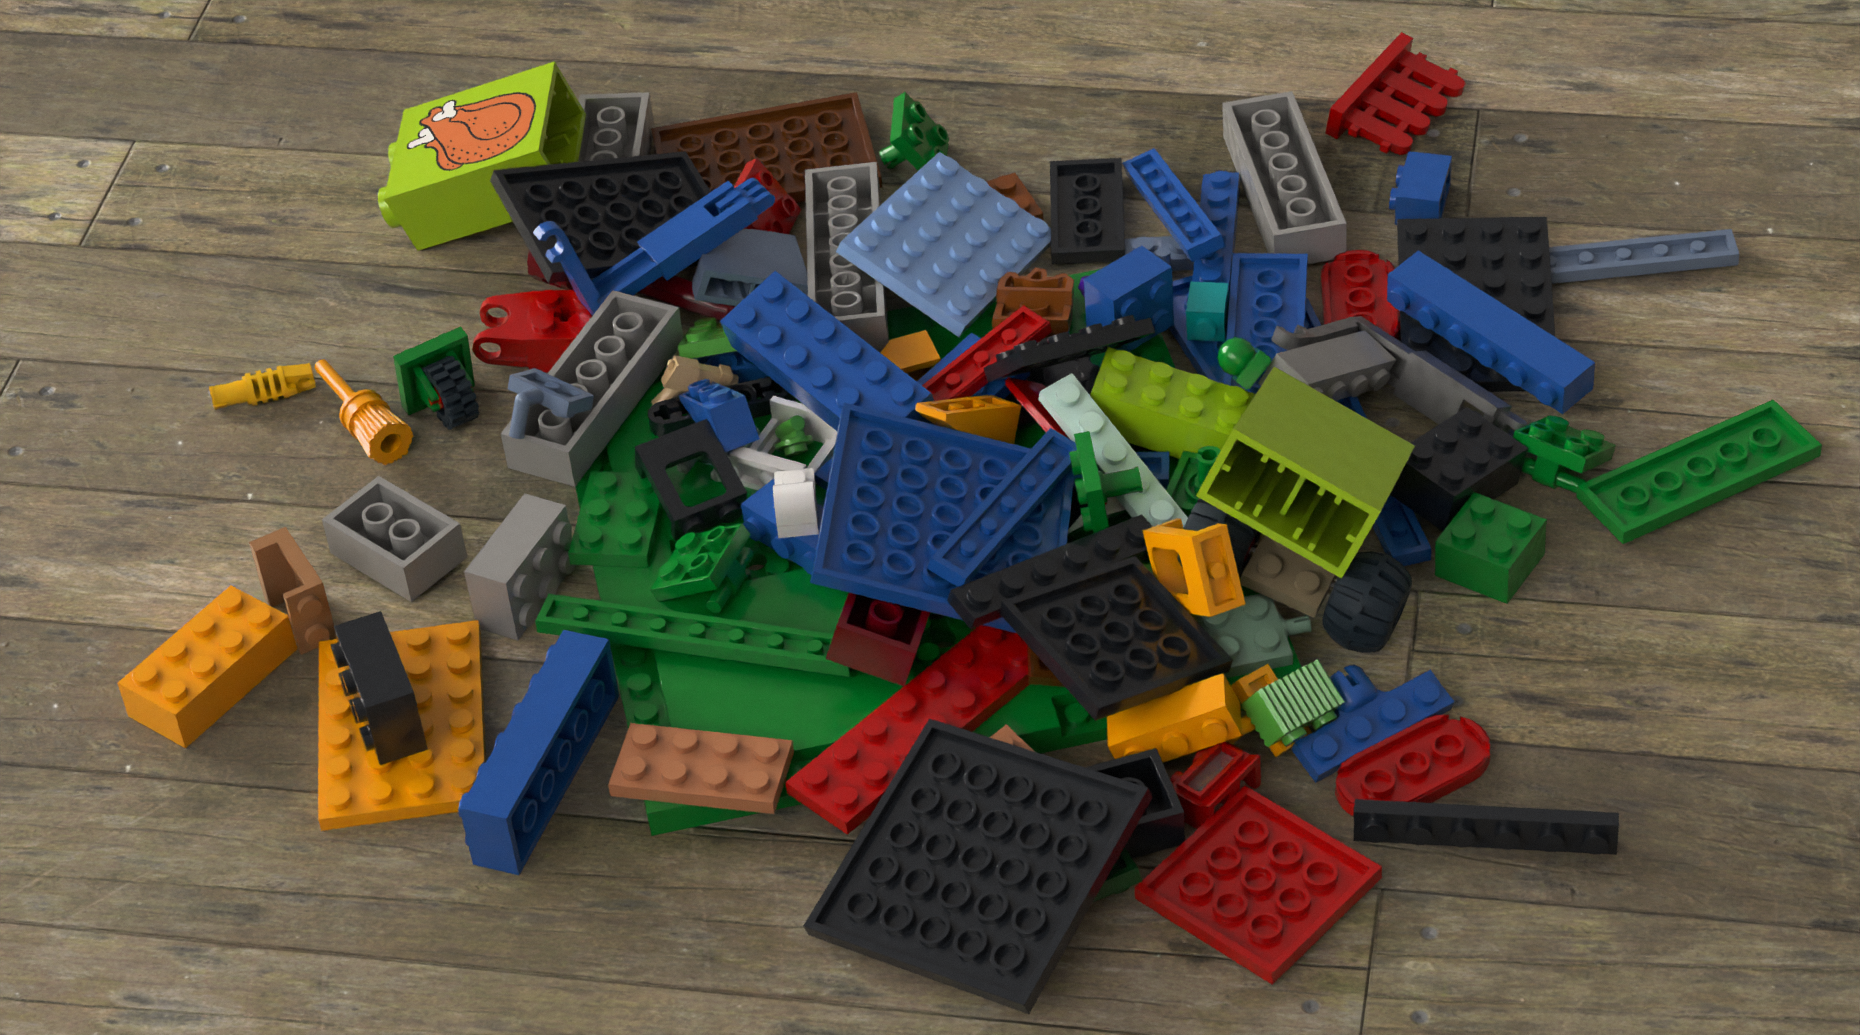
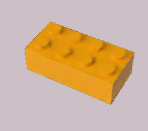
M230 585L117 683L128 717L186 749L297 650L289 616Z

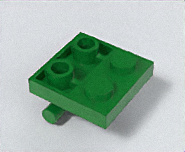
M1552 415L1515 430L1513 435L1514 439L1528 447L1527 452L1538 456L1537 460L1526 457L1521 472L1531 475L1532 480L1553 489L1561 487L1576 494L1577 485L1586 482V480L1566 473L1565 469L1569 468L1582 474L1612 460L1616 447L1615 444L1605 441L1603 434L1588 429L1577 430L1570 427L1566 419Z
M743 523L726 527L717 526L709 531L700 533L690 532L683 535L676 542V549L669 560L659 569V576L650 588L651 593L659 602L714 590L706 606L710 611L719 613L728 598L737 593L746 578L745 570L753 559L754 553L750 548L744 547L751 534Z

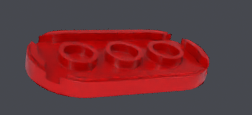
M1367 250L1342 252L1336 255L1335 260L1330 264L1327 261L1321 270L1324 325L1350 317L1362 316L1399 340L1400 313L1399 310L1387 301L1388 274L1395 269L1393 264L1387 259L1386 262L1379 259V254Z
M1449 715L1427 717L1354 754L1343 762L1338 769V776L1336 777V799L1342 809L1353 817L1355 799L1432 803L1473 782L1486 771L1490 763L1489 736L1479 724L1468 718L1460 716V720L1449 719Z

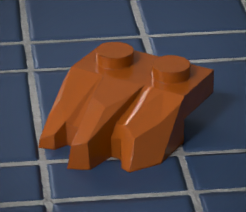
M1035 267L1026 276H1019L1016 272L1007 271L999 279L996 289L997 304L992 318L993 329L1024 305L1050 322L1052 332L1046 337L1069 332L1073 316L1074 279L1069 275L1062 273L1054 277H1047L1046 269Z

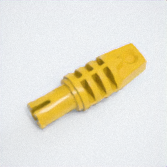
M311 364L276 366L277 370L272 371L271 368H267L264 373L258 370L255 371V375H251L249 372L242 376V380L209 386L214 410L248 402V405L252 404V406L258 405V401H263L264 404L268 403V399L272 398L273 401H277L280 396L286 399L297 393L315 388L316 383Z

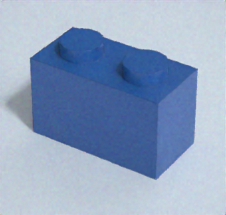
M1408 151L1405 165H1399L1397 169L1396 187L1398 188H1392L1390 193L1389 209L1395 210V225H1397V219L1442 218L1451 186L1452 156Z

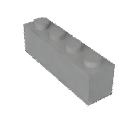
M1364 330L1276 353L1258 383L1262 386L1273 367H1276L1337 402L1340 399L1351 396L1356 397L1361 393L1381 389L1390 379L1389 371L1396 362V359Z

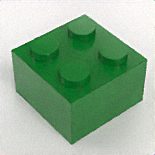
M1474 492L1436 540L1435 576L1508 604L1545 555L1547 519Z

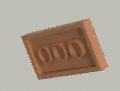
M630 723L608 784L610 796L775 814L794 754L793 740Z

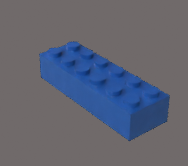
M776 271L768 276L720 321L731 346L836 431H838L840 414L844 403L933 424L915 411L916 403L934 401L931 392Z
M563 630L555 645L549 647L543 666L538 673L532 676L529 689L522 702L515 705L508 726L504 732L498 734L494 750L487 762H483L480 765L474 784L468 793L463 794L459 802L458 814L463 821L466 834L465 843L469 846L473 865L520 875L620 696L609 639Z

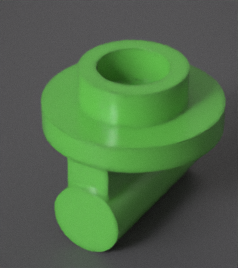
M793 416L775 428V434L780 439V442L775 444V449L777 452L784 451L785 457L807 452V445L814 442L812 435H805L803 429L805 421L801 416Z

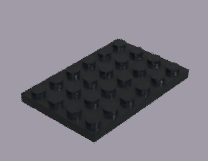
M686 151L493 170L490 179L491 184L548 283L566 282L569 279L560 261L552 263L545 256L547 250L556 245V236L551 235L546 241H542L533 234L540 224L547 221L557 223L565 232L591 279L596 278L639 249L637 241L710 193L709 188ZM699 259L688 267L697 266Z
M1547 217L1397 219L1398 266L1419 250L1555 337ZM1400 311L1401 342L1412 350L1427 351L1489 392L1526 391L1519 386L1513 385L1507 378L1492 368L1482 365L1478 359L1461 348L1454 347L1447 339L1433 330L1425 328L1419 321Z

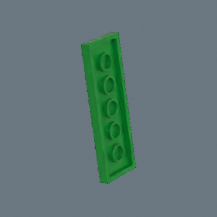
M1771 400L1577 485L1576 497L1622 544H1625L1820 457L1822 444L1777 402Z

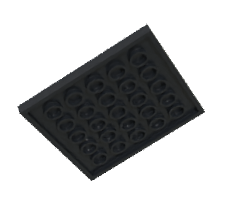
M929 718L803 927L808 935L1029 1014L1153 797L1147 787Z

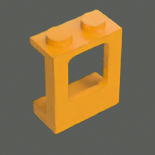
M1176 518L1142 530L1153 575L1190 614L1212 617L1245 605L1226 524L1218 523L1194 531L1184 529L1182 520ZM1177 552H1178V554H1179V556H1180L1181 563H1182V567H1181L1180 563H1179L1178 560H1177V557H1178Z

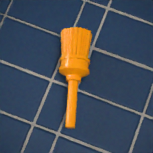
M325 359L317 361L314 366L315 371L344 402L339 413L341 424L354 438L359 440L368 457L386 465L393 463L394 460L397 461L398 458L401 459L402 455H407L408 448L412 443L411 438L414 437L411 427L391 412L389 405L376 391L363 389L355 392Z

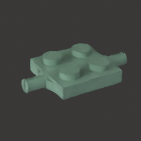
M1262 594L1244 597L1245 605L1212 617L1190 614L1233 659L1230 672L1224 674L1226 678L1250 674L1266 664H1269L1271 669L1293 665V654L1288 642V636L1312 631L1308 615L1284 620L1277 612L1273 599Z

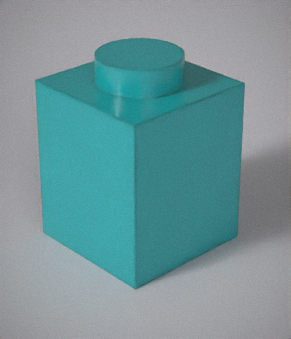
M1190 282L1186 308L1187 340L1225 342L1229 312L1228 283Z

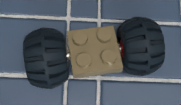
M1200 498L1197 500L1184 529L1198 531L1218 523L1226 524L1242 586L1314 618L1327 594H1330L1322 623L1332 640L1347 650L1360 653L1376 652L1384 648L1402 615L1412 587L1411 575L1399 561L1385 553L1375 551L1358 552L1343 578H1336L1337 576L1266 535L1258 543L1262 533ZM1177 552V555H1178L1177 560H1178V562L1180 563V565H1181V567H1182L1181 559H1180V556H1179V554H1178V552Z

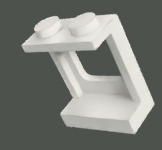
M773 396L770 399L772 418L760 433V439L754 441L750 448L741 446L734 449L729 455L730 462L743 486L759 490L774 479V472L807 468H814V473L833 457L837 431L804 404ZM796 415L801 416L805 421V427L803 428L805 435H812L814 441L824 443L808 467L803 463L771 455L775 450V444L780 442V439L775 434V428Z

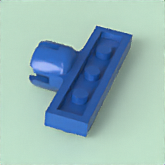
M1349 665L1344 668L1348 673L1346 676L1341 671H1337L1330 676V679L1345 701L1344 704L1334 711L1337 716L1336 720L1294 742L1292 747L1293 753L1313 781L1317 783L1337 772L1341 764L1354 754L1427 717L1442 715L1450 711L1454 700L1433 672L1428 670L1388 692H1382L1377 689L1364 670L1356 665Z

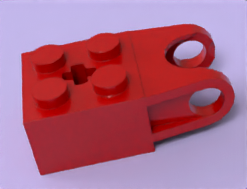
M574 290L530 291L491 296L484 300L480 307L481 320L490 328L475 336L472 350L479 360L487 364L529 367V370L536 368L548 373L593 315L579 301ZM491 308H501L508 315L506 317H493L488 313V310ZM496 343L501 349L497 352H488L481 347V344Z

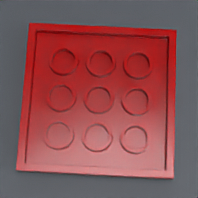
M1244 785L1149 873L1142 882L1134 887L1135 899L1273 985L1382 879V866Z

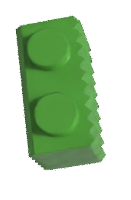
M1319 659L1259 689L1242 703V709L1246 711V716L1251 718V724L1255 725V731L1260 733V738L1264 740L1265 746L1270 747L1282 741L1286 747L1307 734L1304 729L1305 727L1312 724L1315 730H1318L1337 718L1334 711L1344 704L1345 701Z

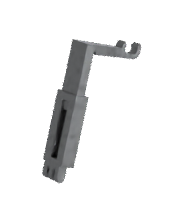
M1362 316L1350 317L1310 329L1297 324L1294 333L1286 331L1283 327L1276 326L1271 338L1276 345L1286 350H1291L1365 330L1396 359V362L1389 371L1390 379L1387 382L1395 388L1393 395L1437 424H1441L1466 408L1463 406L1466 400L1485 413L1484 419L1512 437L1515 431L1510 429L1511 427L1517 430L1527 426L1525 420L1510 411L1512 406L1427 351L1412 350Z

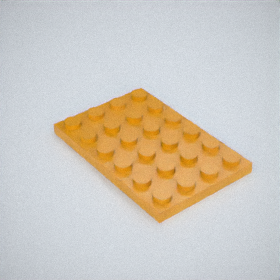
M478 620L390 632L414 691L428 750L382 765L379 764L374 750L366 751L359 730L360 727L365 726L364 722L355 723L349 705V700L354 699V696H345L338 673L345 671V668L337 667L331 649V644L337 643V639L319 641L318 821L321 831L458 812L461 797L464 793L470 791L476 780L480 765L486 762L481 630Z

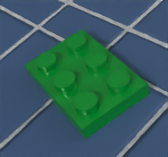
M590 471L568 552L570 565L649 567L663 506L647 477L641 479L639 473Z

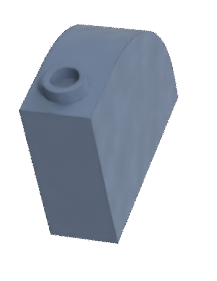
M742 229L707 254H702L692 280L695 300L737 306L774 271L778 272L808 296L807 271L796 236L763 230Z

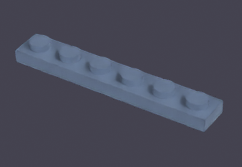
M1732 229L1549 247L1552 284L1736 266L1739 264L1740 255Z

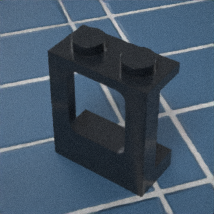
M707 419L635 446V468L641 479L647 477L671 521V535L674 541L690 532H704L706 528L721 522L731 523L742 515L741 503L747 499V491ZM705 455L711 461L726 492L721 496L693 507H687L682 503L666 473V469Z

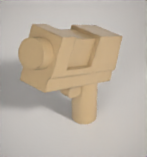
M674 355L673 359L668 360V367L661 378L664 389L651 403L654 405L660 401L677 398L678 395L689 391L688 385L703 379H709L710 382L714 381L723 386L738 384V375L732 373L730 366L719 364L716 367L701 364L696 359Z

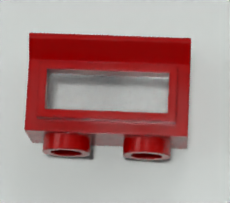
M1226 741L1197 751L1192 765L1184 773L1176 771L1170 778L1184 810V822L1198 829L1214 814V807L1219 802L1224 805L1240 790L1241 780L1245 781L1248 786L1257 789L1261 785L1260 755L1248 754Z

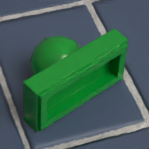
M1238 337L1226 340L1221 345L1217 358L1222 370L1233 376L1232 378L1246 390L1253 386L1272 362L1270 361L1271 358L1263 351L1254 348L1248 340Z

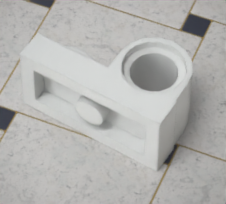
M814 468L774 472L773 498L778 538L819 534Z

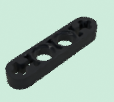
M770 377L725 386L745 395L746 399L750 400L748 406L752 418L771 414L770 399L773 396L796 402L794 396ZM679 397L655 403L648 410L650 430L657 437L695 423L682 405Z

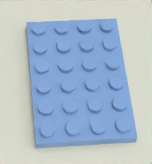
M939 152L840 242L836 253L960 337L997 300L996 289L999 279L1007 271L1016 272L1021 276L1051 246V228L1045 221L1035 218L1019 207L1013 199L1003 196L990 187L985 180L974 176L961 167L956 160Z

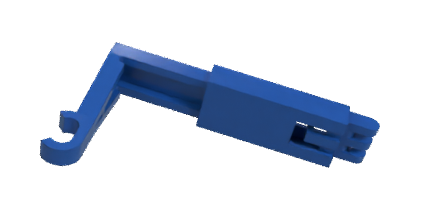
M749 178L736 188L727 181L637 241L639 249L593 280L590 279L565 232L557 223L553 221L544 222L534 230L533 234L542 241H546L551 235L556 236V245L548 249L545 256L552 263L560 261L579 301L594 315L612 290L634 295L661 276L667 281L700 259L702 254H707L756 221L759 214L774 204L775 197L756 178Z

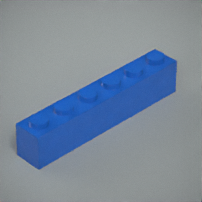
M1419 250L1388 274L1387 301L1394 308L1405 312L1419 321L1425 328L1431 329L1447 339L1454 347L1461 348L1478 359L1482 365L1492 368L1507 378L1513 385L1523 388L1544 405L1550 406L1564 414L1593 389L1594 361Z

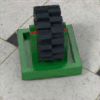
M461 326L393 356L401 406L408 416L429 407L433 413L437 412L438 419L442 421L444 427H447L448 430L478 418L480 412L478 411L479 405L475 400L477 398L476 394L472 389L475 386L469 340L468 335Z

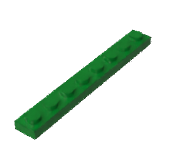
M548 594L535 620L538 633L560 636L563 630L609 639V643L850 677L853 668L826 659L834 633L556 594Z

